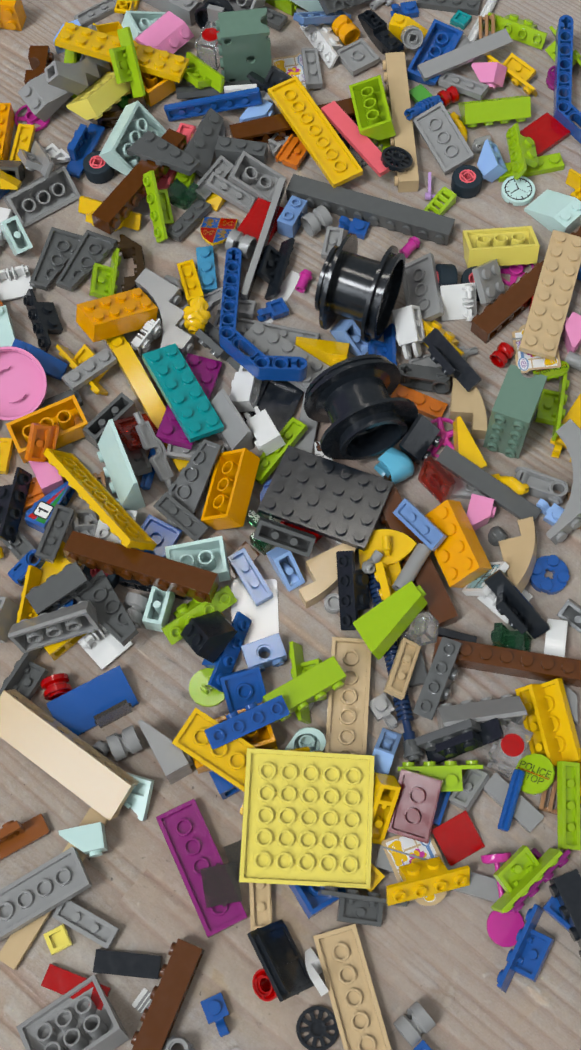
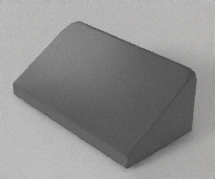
M568 599L557 616L562 620L568 621L570 626L581 633V606L572 599Z

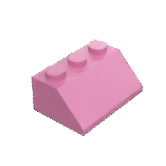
M167 11L138 35L135 40L138 44L151 46L152 48L174 54L192 39L194 35L185 21L172 12Z

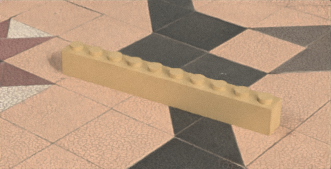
M405 52L385 53V60H382V70H385L383 72V81L387 83L385 85V92L388 95L387 100L396 136L390 137V146L403 148L409 152L413 159L408 171H395L394 186H397L398 193L418 192L419 174L412 119L408 120L407 116L404 115V111L411 108Z

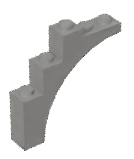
M90 24V25L87 27V28H90V29H92V30L97 31L95 25ZM81 54L80 61L77 63H63L54 60L44 69L47 84L79 95L111 70L109 62Z
M145 268L135 282L137 288H141L158 307L163 324L160 348L176 343L181 354L185 357L187 353L192 352L195 344L193 337L182 330L185 328L184 311L177 307L182 297L180 289Z
M571 419L556 431L565 443L571 457L573 484L565 510L558 521L546 533L555 545L563 542L573 529L575 530L581 526V429Z

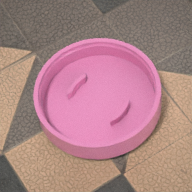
M5 346L0 347V420L11 422L39 410L46 398L48 384L42 365L31 353L21 348Z

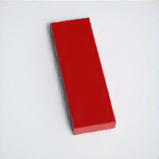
M50 964L41 986L64 995L87 978ZM93 981L69 997L75 999L93 987L90 999L94 1002L96 1009L102 1010L104 1005ZM100 984L104 993L108 997L111 988Z

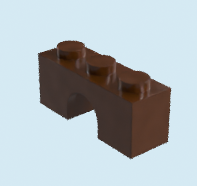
M30 46L28 59L33 70H26L24 83L26 84L31 79L45 73L44 69L54 61V55L50 52L49 46Z

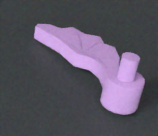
M428 172V192H425V200H431L436 195L431 194V172Z

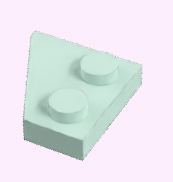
M128 773L139 783L133 788L124 805L128 809L131 808L138 815L137 818L144 821L147 818L155 780Z

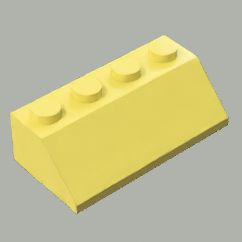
M114 71L104 74L68 103L66 107L85 120H97L103 116V112L112 109V104L120 102L122 96L131 93L130 82L117 84Z
M532 226L463 230L464 259L467 268L480 266L497 259L499 266L537 263L540 245Z

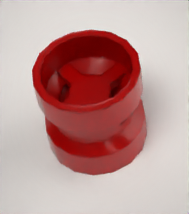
M450 86L446 91L442 90L437 93L445 107L449 106L450 103L459 101V93L455 86Z
M501 342L497 346V351H494L489 358L495 366L503 368L507 364L508 359L513 357L515 351L509 344Z

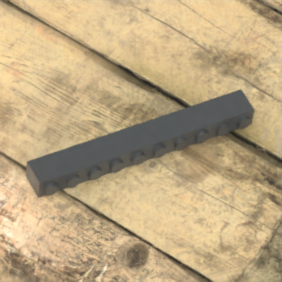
M293 174L286 189L288 201L293 195L307 200V207L317 208L323 205L330 213L346 216L351 219L357 218L370 222L373 226L383 227L447 246L454 230L455 219L346 188H333L331 184Z

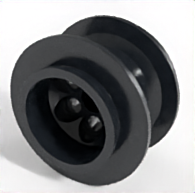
M349 233L343 239L340 246L335 245L330 250L319 276L315 294V309L319 311V324L322 329L328 330L335 322L337 316L341 315L362 322V342L368 343L371 339L378 341L390 321L393 313L392 310H394L405 270V254L398 253V248L392 245L385 252L381 262L358 255L356 234Z
M359 355L332 365L310 383L306 390L304 410L307 416L317 422L331 423L320 440V448L325 456L338 460L367 459L387 451L405 436L418 417V409L415 403L409 399L390 397L397 388L401 378L399 368L395 363L381 355Z

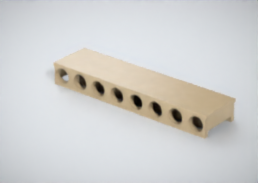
M16 689L3 690L0 696V737L106 819L111 821L113 818L118 817L119 811L133 788L139 782Z

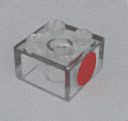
M207 21L205 27L201 29L200 37L195 41V48L197 49V57L218 71L220 58H223V56H219L218 45H221V43L218 44L217 33L220 31H216L215 22Z
M510 721L508 726L503 725L504 738L497 740L498 744H493L486 757L489 760L487 767L508 779L514 772L533 735V732Z

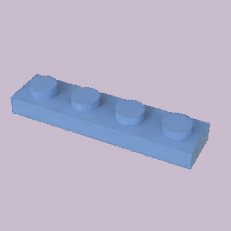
M343 10L328 15L324 11L294 13L293 20L299 22V25L307 27L309 24L320 26L323 23L332 25L338 16L347 15L351 19V15Z

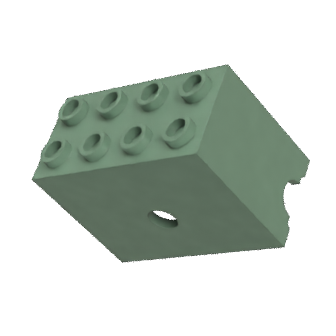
M267 8L218 13L219 20H215L216 31H220L217 33L218 44L221 43V45H218L219 56H223V58H220V66L224 68V70H221V74L225 77V82L250 80L247 78V75L252 71L266 78L272 66L270 38H268L270 30L267 22Z
M510 364L491 412L483 447L492 452H500L509 458H519L548 376L535 374L532 378H526L521 374V369L518 366Z

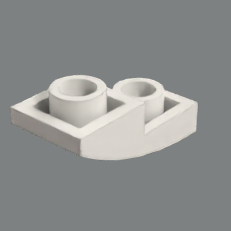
M548 619L547 623L550 629L546 631L544 654L564 657L568 621Z

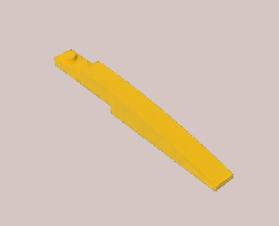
M124 335L105 339L127 378L132 391L157 433L166 411L163 402ZM163 443L164 446H165V449L167 450L168 444H167V443ZM171 458L178 472H181L189 463L186 460Z

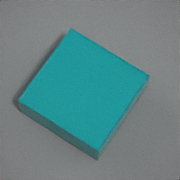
M458 10L451 18L450 24L464 30L472 20V16Z

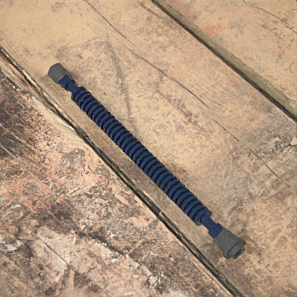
M373 572L368 574V585L374 608L384 600L380 597V583L377 582ZM397 641L384 654L388 676L398 650ZM407 690L402 700L394 696L392 697L398 723H402L404 729L403 747L405 754L403 758L408 760V762H418L421 760L420 757L424 756V752L416 745L415 731H412L410 721H413L414 717L412 716L413 712Z

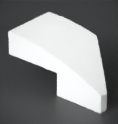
M53 143L44 148L53 164L71 160L70 156L62 148L59 150Z
M309 948L305 951L306 969L311 981L322 997L329 991L319 976L323 972L320 960L314 951Z

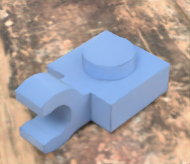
M541 498L536 504L542 510L540 513L545 515L543 520L551 526L558 521L565 510L555 503L550 507Z

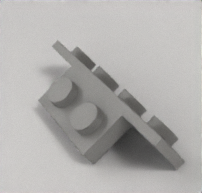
M34 141L31 152L19 149L17 155L25 168L33 172L34 170L40 171L44 178H48L49 174L53 171L54 165L39 141Z

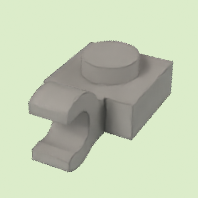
M385 693L369 701V709L378 722L383 719L390 730L398 727V722L392 715L395 712V708Z

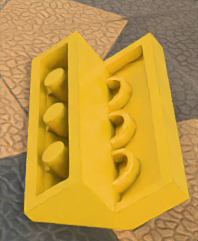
M562 678L542 684H529L515 689L516 696L520 697L527 710V716L523 724L531 754L544 755L550 759L554 767H557L558 761H581V748Z

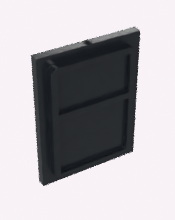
M262 380L257 406L260 411L266 410L280 433L293 417L304 391L288 381ZM255 411L248 412L251 417L256 415Z
M282 919L257 928L247 934L280 1002L294 995H299L300 992L314 986L308 975L305 962Z

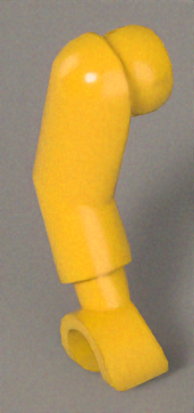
M453 111L450 116L465 141H467V129L463 122L459 120L460 116Z
M499 473L491 474V476L508 486L518 495L529 492V489H527L529 486L526 483L522 484L512 476H500Z

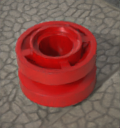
M54 674L40 682L41 688L45 690L43 692L45 700H54L72 690L71 685L68 684V674Z
M264 968L256 971L252 980L255 994L263 1001H272L278 998Z

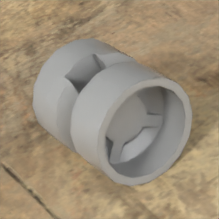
M414 25L406 26L401 33L402 43L409 49L419 48L423 42L422 31Z
M323 205L313 209L312 213L309 212L300 218L303 229L311 237L333 223L329 211Z
M233 229L226 239L225 249L238 248L242 252V257L249 259L255 251L257 239L247 234L244 236L243 232Z
M128 592L123 602L124 608L135 627L141 628L148 598L137 593Z
M133 725L123 729L122 734L116 732L106 737L116 762L126 758L129 752L135 754L143 750Z
M417 1001L407 1009L406 1016L401 1015L393 1023L411 1047H414L422 1039V1033L427 1034L436 1026L433 1019Z

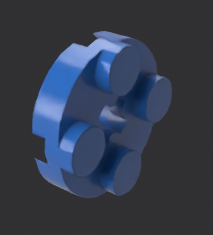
M556 555L542 556L536 559L529 581L536 591L554 595L565 588L570 577L569 570L566 564ZM546 571L553 573V579L545 578Z

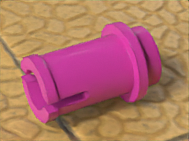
M415 236L410 237L407 244L399 250V253L405 254V258H408L415 249L420 247V240Z
M307 269L299 273L300 278L295 286L296 291L300 293L306 291L309 281L313 278L312 272Z

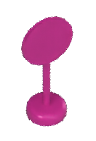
M511 852L480 855L481 861L484 864L494 863L496 872L500 868V863L506 862L511 857ZM497 881L500 898L504 894V889ZM492 911L487 919V932L491 940L501 947L516 945L517 933L521 928H524V921L520 913H515L514 911L509 913Z

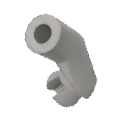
M374 0L370 3V8L376 10L384 2L386 6H389L393 3V0Z
M486 135L476 138L472 145L473 152L480 153L485 140L492 141L491 136Z

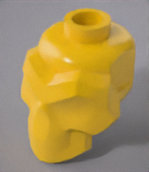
M202 297L193 298L190 301V306H186L183 310L184 327L193 335L199 329L204 332L206 324L211 318L210 312L207 311L209 305Z

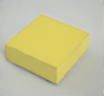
M65 924L43 934L51 955H55L73 945Z

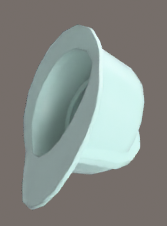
M302 728L295 733L285 750L308 746L310 752L323 751L326 746V739L324 734L316 728Z

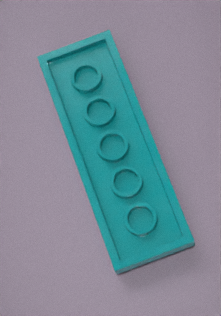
M176 343L142 354V360L190 443L224 431L223 423Z

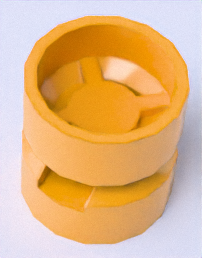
M347 15L338 16L332 23V31L345 46L359 39L361 32Z

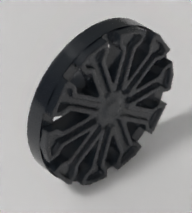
M387 147L381 154L382 164L394 172L408 171L413 162L409 152L400 147Z
M313 1006L307 1008L299 1016L296 1033L300 1043L308 1050H327L337 1039L338 1026L334 1014L329 1009L322 1006ZM314 1010L319 1011L317 1019L313 1013ZM326 1012L328 1016L322 1021V1015ZM307 1013L310 1014L312 1021L305 1018ZM330 1020H333V1022H334L333 1025H328V1026L325 1025V1024L328 1023ZM301 1022L307 1024L308 1027L301 1028ZM326 1030H334L335 1033L332 1036ZM302 1032H309L305 1038L301 1037ZM323 1036L330 1040L329 1044H325ZM313 1037L312 1045L309 1046L307 1041ZM318 1038H319L320 1043H321V1047H320V1048H317V1047H316V1043H317V1039H318Z

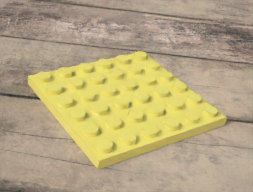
M247 748L239 882L370 889L375 756Z

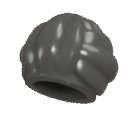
M499 526L492 527L488 533V541L493 546H499L498 541L508 539L507 533Z

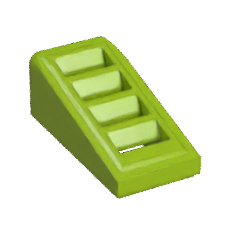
M444 186L424 208V211L429 212L431 210L443 216L456 203L457 195Z

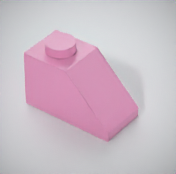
M498 62L472 63L471 66L481 83L489 85V89L495 90L496 87H503L507 71L506 66Z
M572 312L570 317L566 316L561 334L568 353L569 351L575 353L581 344V315Z
M29 461L45 496L64 484L63 481L66 479L60 476L58 470L48 462Z
M476 494L471 495L466 515L474 531L487 525L490 517L494 518L496 507L493 506L494 499Z

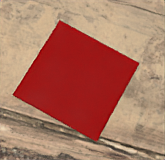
M466 810L432 829V833L450 866L485 847Z

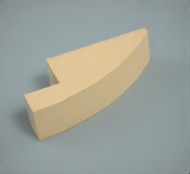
M452 377L449 419L454 421L458 416H461L463 421L471 422V436L473 439H485L487 415L477 386L470 392H467L460 382Z
M533 517L517 520L521 536L498 541L503 561L509 565L506 571L507 577L521 593L530 580L537 557V536Z
M342 543L305 561L306 569L313 580L312 583L299 589V597L306 609L318 603L338 586L336 552L353 550L355 558L358 551L357 548Z

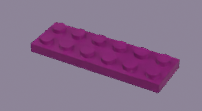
M188 353L185 360L210 401L222 368V362ZM167 405L156 437L163 443L192 450L194 442H189L169 405Z
M195 799L157 816V822L207 937L210 938L247 919L246 912Z

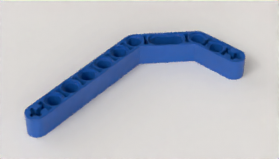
M563 15L559 18L556 30L553 116L581 144V129L572 122H576L581 127V112L571 104L574 21L571 16Z
M235 247L229 248L225 259L219 325L220 347L259 380L296 382L305 380L307 376L306 359L303 357L265 355L237 331L242 252ZM239 349L244 350L249 356H246Z

